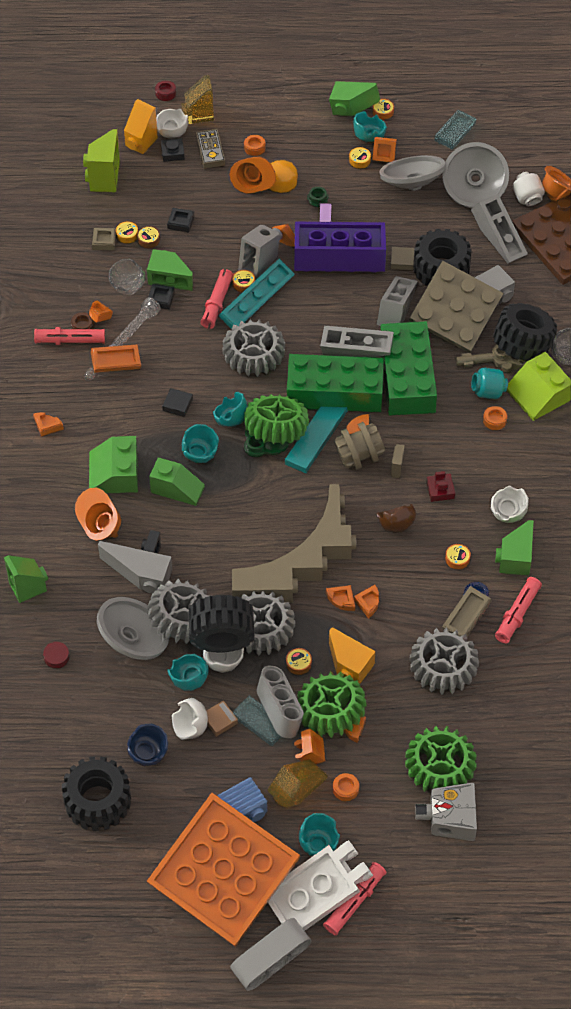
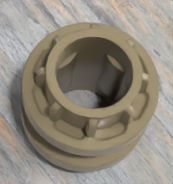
M364 422L357 424L359 431L349 434L347 429L341 430L342 436L337 437L334 442L344 467L350 468L355 466L356 470L362 468L360 461L369 457L373 463L379 461L378 456L384 454L385 447L375 424L365 426Z

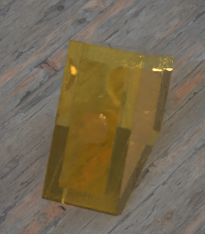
M204 75L184 93L185 103H181V109L185 115H188V124L214 121L212 85L209 75Z
M309 759L284 765L267 791L274 796L275 802L284 807L300 804L327 779L328 775Z

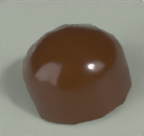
M410 504V506L404 505L388 511L377 512L376 514L380 524L386 531L396 533L405 531L414 523L416 510Z

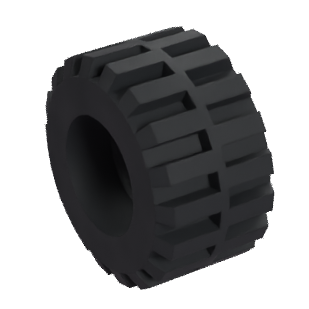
M435 229L434 232L430 230L426 235L420 236L414 250V273H416L418 280L422 279L424 285L429 284L442 261L469 274L472 254L469 241H466V237L463 235L459 236L457 231L450 232V229H445V231Z
M512 303L509 306H505L501 312L493 334L494 342L507 355H511L518 360L529 361L544 352L548 354L557 333V324L554 322L553 317L549 316L546 311L541 310L539 307L530 304Z
M215 595L199 599L190 606L189 639L191 644L198 649L216 653L233 652L243 649L253 642L255 637L253 606L249 604V601L238 596Z
M95 756L89 757L90 761L87 762L82 759L78 761L79 766L73 765L69 768L70 774H65V783H62V795L69 818L72 817L73 823L76 825L81 823V827L86 830L88 827H92L93 831H99V827H104V830L110 829L109 825L112 823L115 826L119 824V817L125 818L127 815L126 809H130L131 793L128 776L125 774L122 766L117 767V762L114 760L107 762L106 757H100V760H95ZM97 786L105 787L111 791L106 798L99 801H90L82 797L88 789Z

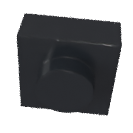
M182 138L161 140L163 162L185 160Z
M150 530L148 538L143 539L141 550L159 554L161 548L160 532Z

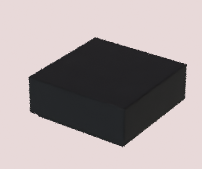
M172 208L167 228L189 233L195 217L194 211Z
M152 284L147 299V306L169 310L175 288Z
M170 388L162 406L163 411L185 417L193 400V394Z

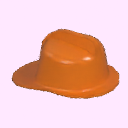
M251 157L239 160L233 164L230 169V180L233 186L240 192L246 194L255 193L271 188L276 181V173L272 164L266 159Z
M546 166V175L542 184L548 197L552 201H558L570 195L571 179L559 169Z
M89 488L83 491L75 504V513L89 538L98 541L105 538L118 537L117 532L121 526V517L109 496L99 488Z

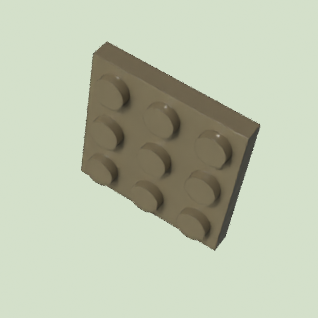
M442 261L409 321H427L429 332L471 353L504 293Z

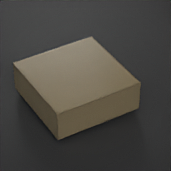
M94 228L92 250H115L116 228Z
M392 247L391 269L413 270L414 248Z
M396 444L394 448L391 466L392 478L400 479L405 445Z

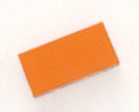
M137 344L91 349L94 373L141 368Z

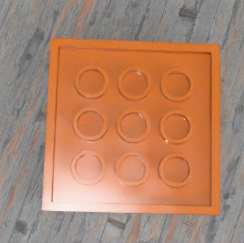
M211 793L148 878L147 883L236 947L297 863L300 855L214 793Z

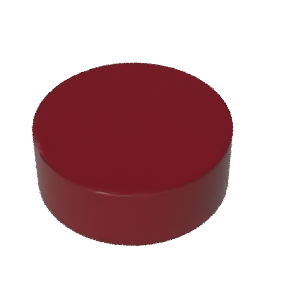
M171 81L157 83L155 86L156 97L161 101L174 99L176 96V85Z
M52 642L43 651L44 661L51 668L65 666L70 658L68 647L61 642Z

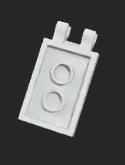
M349 840L335 851L328 845L286 876L268 902L281 924L290 918H295L303 930H307L358 894L360 890L357 884L373 876L364 862L357 865L351 871L345 861L357 856L358 852Z

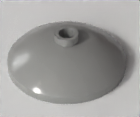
M471 142L461 145L448 156L445 162L446 168L443 171L444 187L448 195L456 203L464 207L473 208L479 202L496 194H499L501 197L507 188L509 181L508 164L504 156L489 144ZM476 175L480 180L473 182L471 178Z
M422 155L392 161L383 166L379 172L380 178L387 184L398 188L419 190L422 186L438 178L446 166L445 161L440 157Z
M128 597L111 598L103 603L97 613V626L102 637L115 651L124 656L141 660L153 659L163 653L169 642V638L166 640L165 633L158 634V627H152L151 619L148 618V605L141 601Z

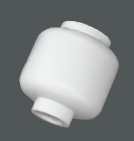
M523 172L517 176V180L513 183V191L520 204L534 206L542 201L545 190L537 174Z

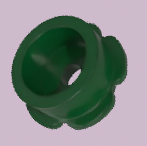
M314 187L309 191L307 200L310 205L320 207V203H328L329 195L324 188Z

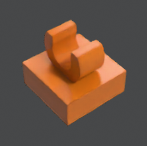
M375 137L372 160L383 162L395 161L397 139Z
M311 729L301 731L302 739L295 741L294 746L303 749V751L296 754L295 758L301 762L311 760L316 765L325 762L323 738Z

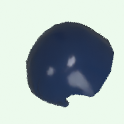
M152 723L139 725L128 739V755L134 763L144 767L156 765L163 759L168 750L167 734L161 727Z

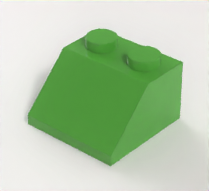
M136 436L111 437L89 452V488H99L105 493L138 492Z

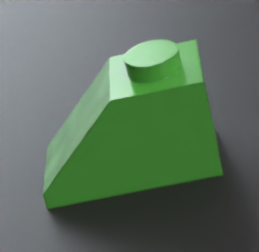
M336 81L329 98L333 115L354 116L380 101L377 83Z
M153 249L147 268L148 284H158L193 291V273L175 252Z
M159 457L149 476L151 493L197 506L205 488V484L182 464Z
M528 520L502 539L501 548H496L495 563H500L499 573L529 576L532 560L533 520Z
M9 555L4 557L9 585L19 603L47 591L45 581L48 580V576L43 566L38 567L36 561L30 558Z

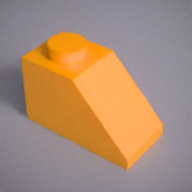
M139 99L135 101L124 129L125 146L144 154L158 139L156 107Z
M332 627L329 630V646L336 674L341 671L344 677L351 675L353 681L358 680V683L361 684L375 664V651Z

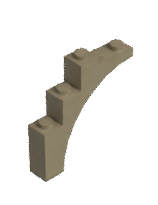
M339 484L329 485V497L324 515L316 529L301 545L271 562L254 567L232 569V596L242 598L244 593L250 597L253 591L256 595L261 594L262 591L266 595L274 592L275 598L282 596L284 603H293V593H298V581H322V571H327V560L351 559L352 550H356V535H351V525H346L345 514L340 513V509H345V496L340 494Z

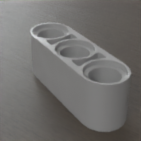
M266 666L261 672L256 689L257 694L277 734L284 738H293L298 733L304 714L284 672L276 666Z
M290 918L239 956L231 964L230 969L247 991L253 990L302 953L311 944V939L297 920Z

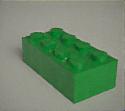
M427 321L381 324L380 331L394 332L390 355L381 356L384 358L383 374L388 416L436 413L437 391Z
M289 354L287 396L290 399H297L298 403H303L307 409L319 410L320 407H347V411L381 412L384 358Z

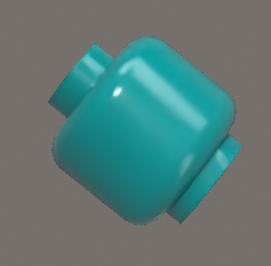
M484 367L473 374L471 388L479 398L499 399L502 393L507 391L508 379L505 378L504 373L500 369Z

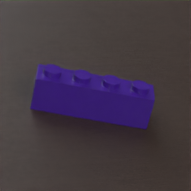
M295 221L294 271L385 272V222Z

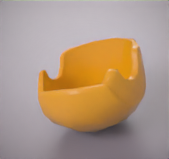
M286 160L271 162L276 173V181L269 189L279 193L293 190L297 186V168L292 162Z

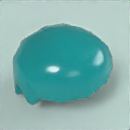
M362 111L354 117L353 127L358 139L365 142H374L375 137H384L387 126L385 121L379 119L378 115L368 117L366 111Z
M235 392L234 398H223L222 404L213 411L214 419L219 425L234 427L244 422V414L248 407L244 394Z
M195 424L185 431L181 445L183 455L195 463H206L214 458L218 449L219 437L213 428L205 424Z
M186 654L178 659H174L171 669L167 671L177 688L183 691H193L204 684L208 676L209 667L202 657L196 654Z
M313 813L306 817L299 831V842L304 852L314 856L328 845L333 851L336 850L340 839V834H338L336 829V821L324 813Z

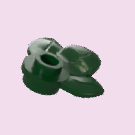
M245 430L247 440L244 443V450L249 456L276 455L284 452L289 447L288 442H284L282 445L281 443H264L262 439L256 440L255 436L249 435V431Z

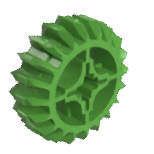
M270 394L268 397L261 395L260 399L254 398L253 402L248 403L244 414L246 430L249 431V435L255 436L256 440L262 439L264 443L272 442L273 444L281 443L283 445L284 442L292 443L293 440H300L301 436H305L309 425L307 408L304 407V404L298 403L297 399H290L289 396L282 397L280 394L278 396Z
M330 670L328 676L320 673L318 679L311 677L310 684L303 683L302 691H298L297 700L304 713L302 725L305 728L309 727L314 732L318 731L321 737L328 733L332 738L334 733L337 732L343 736L344 729L352 732V724H360V718L364 717L367 706L365 692L360 687L358 680L353 681L351 675L344 677L341 671L336 676Z
M436 725L433 732L426 728L423 735L417 733L415 741L411 740L409 743V749H407L405 755L407 759L405 767L409 769V778H414L416 786L423 784L424 792L429 788L434 789L466 784L467 780L471 781L473 778V772L476 770L477 765L475 762L477 755L476 752H473V744L467 743L468 738L466 735L458 737V729L450 733L448 726L444 728V731H439ZM423 753L427 755L428 764L425 767L420 761V756ZM456 754L462 761V765L459 768L455 766L454 756Z

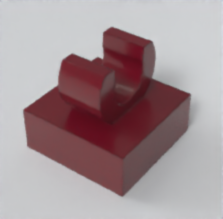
M445 471L435 472V476L427 477L426 483L431 502L455 499L451 474H446Z

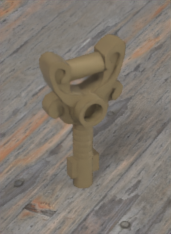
M497 344L493 347L492 353L477 355L464 353L460 357H456L457 366L463 365L464 368L473 367V364L493 362L496 367H501L503 372H510L511 369L520 370L527 361L516 358L512 359L511 356L500 350Z

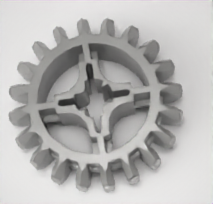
M250 319L248 323L241 321L239 326L233 325L232 330L227 331L226 337L223 340L222 350L226 364H230L232 370L237 369L239 374L246 372L248 377L251 373H255L258 377L260 372L267 375L269 369L275 371L276 365H281L282 358L285 355V341L282 333L278 331L276 326L270 327L269 321L262 324L260 319L257 322H252ZM268 345L271 346V349L269 351L266 350V347Z
M177 579L174 584L168 580L165 586L160 584L157 591L152 593L148 604V618L151 619L152 627H158V634H166V640L173 637L176 643L183 639L187 644L190 641V606L196 603L197 600L212 595H206V589L200 590L198 583L193 586L190 585L189 580L181 583Z
M253 591L250 597L243 593L242 599L252 604L254 613L255 637L253 642L246 647V651L249 654L252 650H256L258 656L261 654V651L265 650L270 655L272 648L279 652L281 644L287 646L288 638H292L295 628L294 612L291 610L289 602L284 603L282 596L275 598L274 592L266 595L262 591L261 594L256 595ZM275 616H277L281 621L279 627L276 626L275 621H273V618Z
M447 627L444 629V632H440L436 628L434 634L426 631L424 638L419 637L417 643L412 646V653L409 658L411 663L410 670L414 673L415 681L421 680L422 688L430 685L431 693L436 688L440 689L441 695L445 692V689H448L453 694L455 687L462 691L465 684L470 685L472 677L477 675V667H479L478 651L474 649L473 641L467 642L466 634L458 636L459 632L457 629L453 633H449ZM431 652L433 655L430 661L425 663L424 657ZM463 659L465 664L457 670L456 664H458L459 660Z

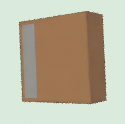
M224 700L207 710V725L216 737L238 724V719Z

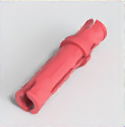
M224 269L220 270L211 297L205 303V312L200 321L204 328L208 329L209 324L210 329L214 328L217 317L223 310L222 304L234 275L228 269H226V272Z
M56 327L55 329H35L34 342L55 343L56 345H61V343L105 344V329H61V327ZM48 336H67V337H48ZM72 336H92V337H72Z
M529 577L511 609L505 612L503 622L495 633V638L501 643H509L516 628L521 627L523 616L542 587V583L538 579Z
M372 862L369 870L373 876L366 881L358 883L357 887L360 892L336 908L326 922L323 923L324 928L328 932L338 935L339 931L366 897H371L374 887L387 873L380 864Z

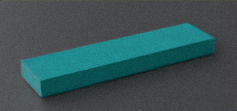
M278 259L219 314V317L231 329L233 325L239 326L241 321L245 323L295 274Z
M320 407L309 423L305 436L300 437V440L296 442L285 458V465L307 473L348 412L347 407Z

